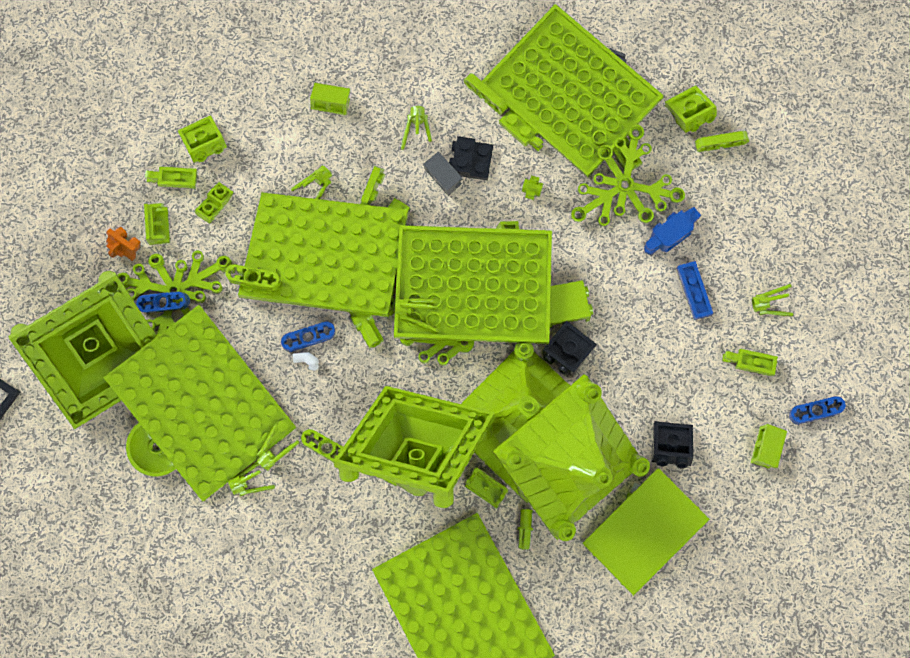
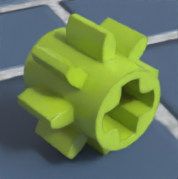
M531 175L530 180L525 178L522 192L526 193L525 198L534 200L535 196L540 197L543 183L539 182L540 177Z

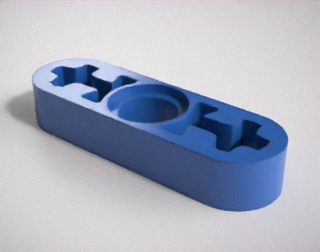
M183 292L142 295L136 301L137 307L144 313L184 310L190 304L189 296ZM165 297L167 303L165 307L161 308L159 301ZM183 298V302H180V304L173 302V300ZM153 302V305H146V307H143L144 303Z
M322 322L290 332L281 338V345L285 351L293 352L331 340L335 336V327L330 322ZM324 327L332 329L329 331V335L321 333L319 334L320 338L317 339L316 329H318V333L323 332ZM307 332L314 335L313 340L309 342L303 340V335ZM299 335L302 344L296 341L292 343V347H289L288 344L285 345L287 339L291 338L292 341L298 340L296 336Z
M834 396L795 406L790 411L789 418L794 424H803L839 415L845 410L846 404L841 397ZM834 401L836 404H840L838 410L836 408L827 410V406H831ZM815 405L820 406L822 414L815 415L812 407ZM806 407L808 408V414L803 415L801 417V420L799 419V417L794 416V414L797 413V410L799 413H803L807 411Z

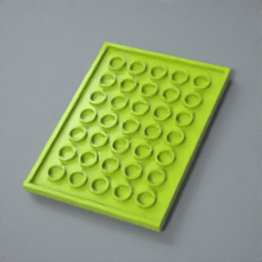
M556 4L549 9L482 80L483 83L507 103L509 109L532 127L539 136L586 177H589L603 163V160H600L597 156L598 149L602 145H609L614 151L616 149L614 141L619 137L625 139L628 136L629 129L633 125H638L664 98L662 93ZM618 140L617 145L619 146L622 141ZM601 151L602 156L606 157L608 155L607 151Z
M262 192L245 266L276 272L281 280V285L275 291L240 285L239 298L389 317L397 276L399 225L406 226L408 210ZM251 274L248 277L250 282L258 279L257 274ZM272 278L270 281L267 280L269 285H271L272 282H276L274 278Z
M399 225L395 306L397 299H433L434 302L414 303L433 305V309L413 308L412 314H408V316L437 328L438 331L434 332L411 321L400 319V314H395L394 338L549 344L552 230Z
M200 305L196 306L103 377L202 502L259 458L257 453L263 447L274 425L278 427L265 452L296 429L293 422Z
M478 513L372 569L417 658L555 657Z

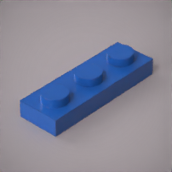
M696 261L677 266L676 269L693 319L698 320L712 316L713 310Z

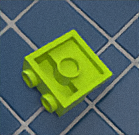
M696 85L665 101V107L675 116L676 123L685 133L689 131L695 132L699 129L700 125L712 123L717 117L716 105Z
M211 115L177 130L193 163L197 161L204 162L208 156L221 154L227 148L223 136Z

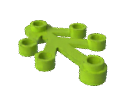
M400 339V342L405 346H410L414 342L435 344L427 351L419 353L418 358L422 364L428 363L430 358L445 346L454 347L447 353L438 355V363L442 366L447 365L449 360L459 352L467 353L474 347V341H468V344L464 346L461 344V341ZM427 355L428 358L427 360H422L421 356ZM444 356L447 358V361L441 362L440 358Z

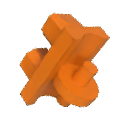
M122 227L114 231L111 228L106 231L108 235L106 247L110 249L108 255L112 258L117 255L120 257L125 256L133 261L136 258V252L141 246L140 240L133 237L127 241L125 239L127 232Z

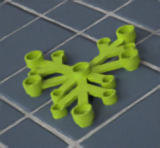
M633 125L629 129L628 136L631 139L629 148L622 137L614 141L615 148L620 149L626 159L624 173L621 172L612 158L613 150L609 145H602L598 149V158L607 163L616 178L597 173L593 177V182L596 185L607 184L615 187L605 190L588 186L586 183L580 184L577 189L580 195L591 194L599 197L584 207H575L571 211L573 221L582 222L586 218L587 213L603 204L602 214L598 218V223L601 226L608 225L613 196L619 193L617 206L613 209L614 214L622 216L625 213L624 206L626 196H628L639 212V221L649 223L652 221L654 213L650 208L643 206L634 190L648 193L655 203V209L658 212L664 211L667 207L666 202L660 196L669 198L673 203L683 201L685 198L683 189L679 187L672 190L662 189L663 186H668L672 182V177L668 174L663 175L659 181L651 186L634 183V180L631 178L634 161L642 155H648L652 150L649 143L642 144L636 150L638 140L644 135L642 126ZM634 130L639 133L637 137L632 134ZM621 140L623 142V146H618L617 141ZM643 146H647L649 148V151L644 152L642 149ZM601 151H607L608 155L606 157L602 156ZM596 176H601L602 182H597ZM667 177L669 183H664L663 178ZM623 181L628 183L627 188L622 187ZM585 186L587 191L581 192L580 187ZM674 193H678V194H679V198H678V199H675V198L673 197V194H674ZM658 203H663L664 208L659 209ZM617 207L622 208L623 212L621 214L616 212ZM575 212H580L581 218H576ZM647 213L648 219H643L642 214ZM602 217L607 219L606 224L601 223Z
M196 250L192 253L193 263L188 279L182 282L184 272L188 266L184 260H178L175 264L177 270L172 281L164 268L165 261L163 257L156 253L149 257L148 263L152 269L155 268L166 286L150 282L145 273L144 266L139 263L133 266V272L136 276H139L140 280L130 278L124 272L117 275L119 279L125 277V281L122 282L125 288L129 286L137 287L136 289H127L128 293L134 292V296L131 297L133 301L148 290L169 293L175 288L177 292L186 293L191 300L203 303L206 300V295L203 291L192 292L186 289L192 286L210 290L215 294L220 293L223 287L219 281L211 283L202 280L219 270L225 272L232 265V261L228 256H220L215 264L198 273L200 264L204 260V255L201 251ZM200 254L201 258L195 259V256ZM159 258V261L153 263V259ZM222 260L227 261L225 265L220 264ZM180 264H185L184 268L179 269L178 266ZM137 268H142L141 272H136ZM215 285L220 286L217 290H214L213 287ZM202 294L203 298L197 299V296ZM183 298L173 300V302L180 304V302H183ZM188 307L181 310L184 316L190 312ZM164 311L162 315L154 320H146L148 324H153L151 327L153 331L159 326L156 336L175 323L171 317L173 311Z

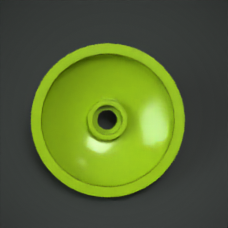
M140 423L135 425L126 441V453L132 466L140 473L154 477L164 476L173 472L176 468L161 449H153L155 442Z

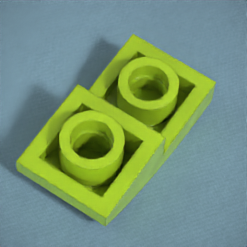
M218 182L207 193V198L195 209V214L210 224L233 195V191Z

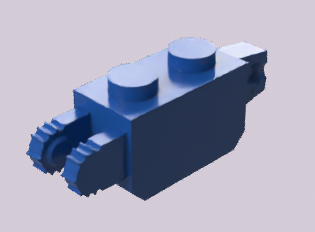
M695 207L685 212L681 210L677 214L675 212L667 217L665 223H659L652 229L651 237L644 246L645 253L651 255L659 249L662 252H668L691 235L694 223L701 217V214Z

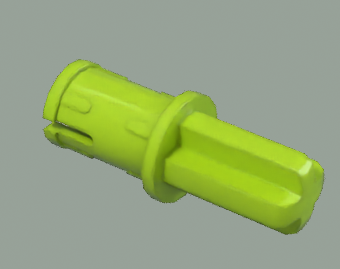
M521 509L520 527L517 528L519 530L518 548L528 550L530 548L531 531H533V528H531L533 510Z

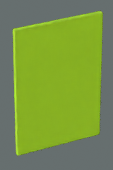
M657 468L582 544L634 596L710 519L670 478Z

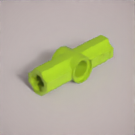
M349 312L353 324L356 325L355 328L358 332L360 331L369 349L380 345L384 341L372 315Z

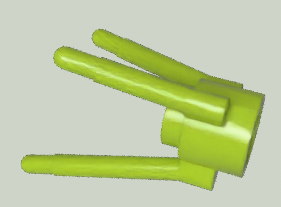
M413 106L410 108L401 150L405 148L411 122L415 124L416 135L419 134V125L424 122L428 141H432L428 115L425 114L424 107Z
M322 165L318 170H315L307 178L292 187L291 191L296 190L302 185L306 187L315 181L319 185L323 184L315 198L320 199L327 186L331 183L329 179L332 177V174Z
M788 284L752 297L754 312L759 311V315L793 316L791 312L767 310V308H770V301L786 298L790 295L787 293L772 297L768 296L791 288L792 285Z
M397 299L395 314H400V319L411 321L434 332L438 331L437 328L408 316V314H412L413 308L433 309V305L414 304L434 302L433 299Z
M274 425L263 447L257 453L259 456L257 462L267 471L299 444L298 440L278 455H275L270 450L265 452L275 434L277 425Z
M255 462L228 481L234 495L239 493L240 496L274 489L275 486L245 489L248 487L247 480L261 473L258 470L244 477V475L260 465L258 462Z

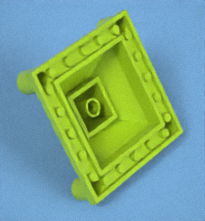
M113 271L103 272L99 276V283L29 325H15L8 336L74 430L122 401L103 377L157 337L120 281L118 275Z
M518 342L515 350L461 404L495 413V419L492 422L491 438L481 441L474 453L516 494L528 503L493 451L571 385L534 352L531 343Z
M585 374L493 451L552 536L557 540L560 539L565 542L570 541L575 536L576 528L574 523L597 505L600 500L604 499L631 474L642 477L650 469L649 461L638 454L601 398V388L591 382Z
M385 386L335 458L334 467L338 468L339 477L344 482L357 480L360 472L376 476L377 478L391 480L414 496H424L428 491L432 492L434 505L439 508H448L454 502L453 488L481 441L490 439L492 436V422L495 419V413Z

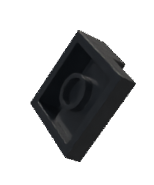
M457 136V141L452 142L451 152H454V158L449 159L450 165L461 177L488 181L494 144L475 142L476 139Z
M566 321L549 341V344L544 347L542 351L543 359L551 365L555 363L559 366L558 370L564 376L570 375L573 377L597 344Z
M654 421L651 462L656 463L660 467L673 464L677 468L684 469L691 466L694 458L693 425Z

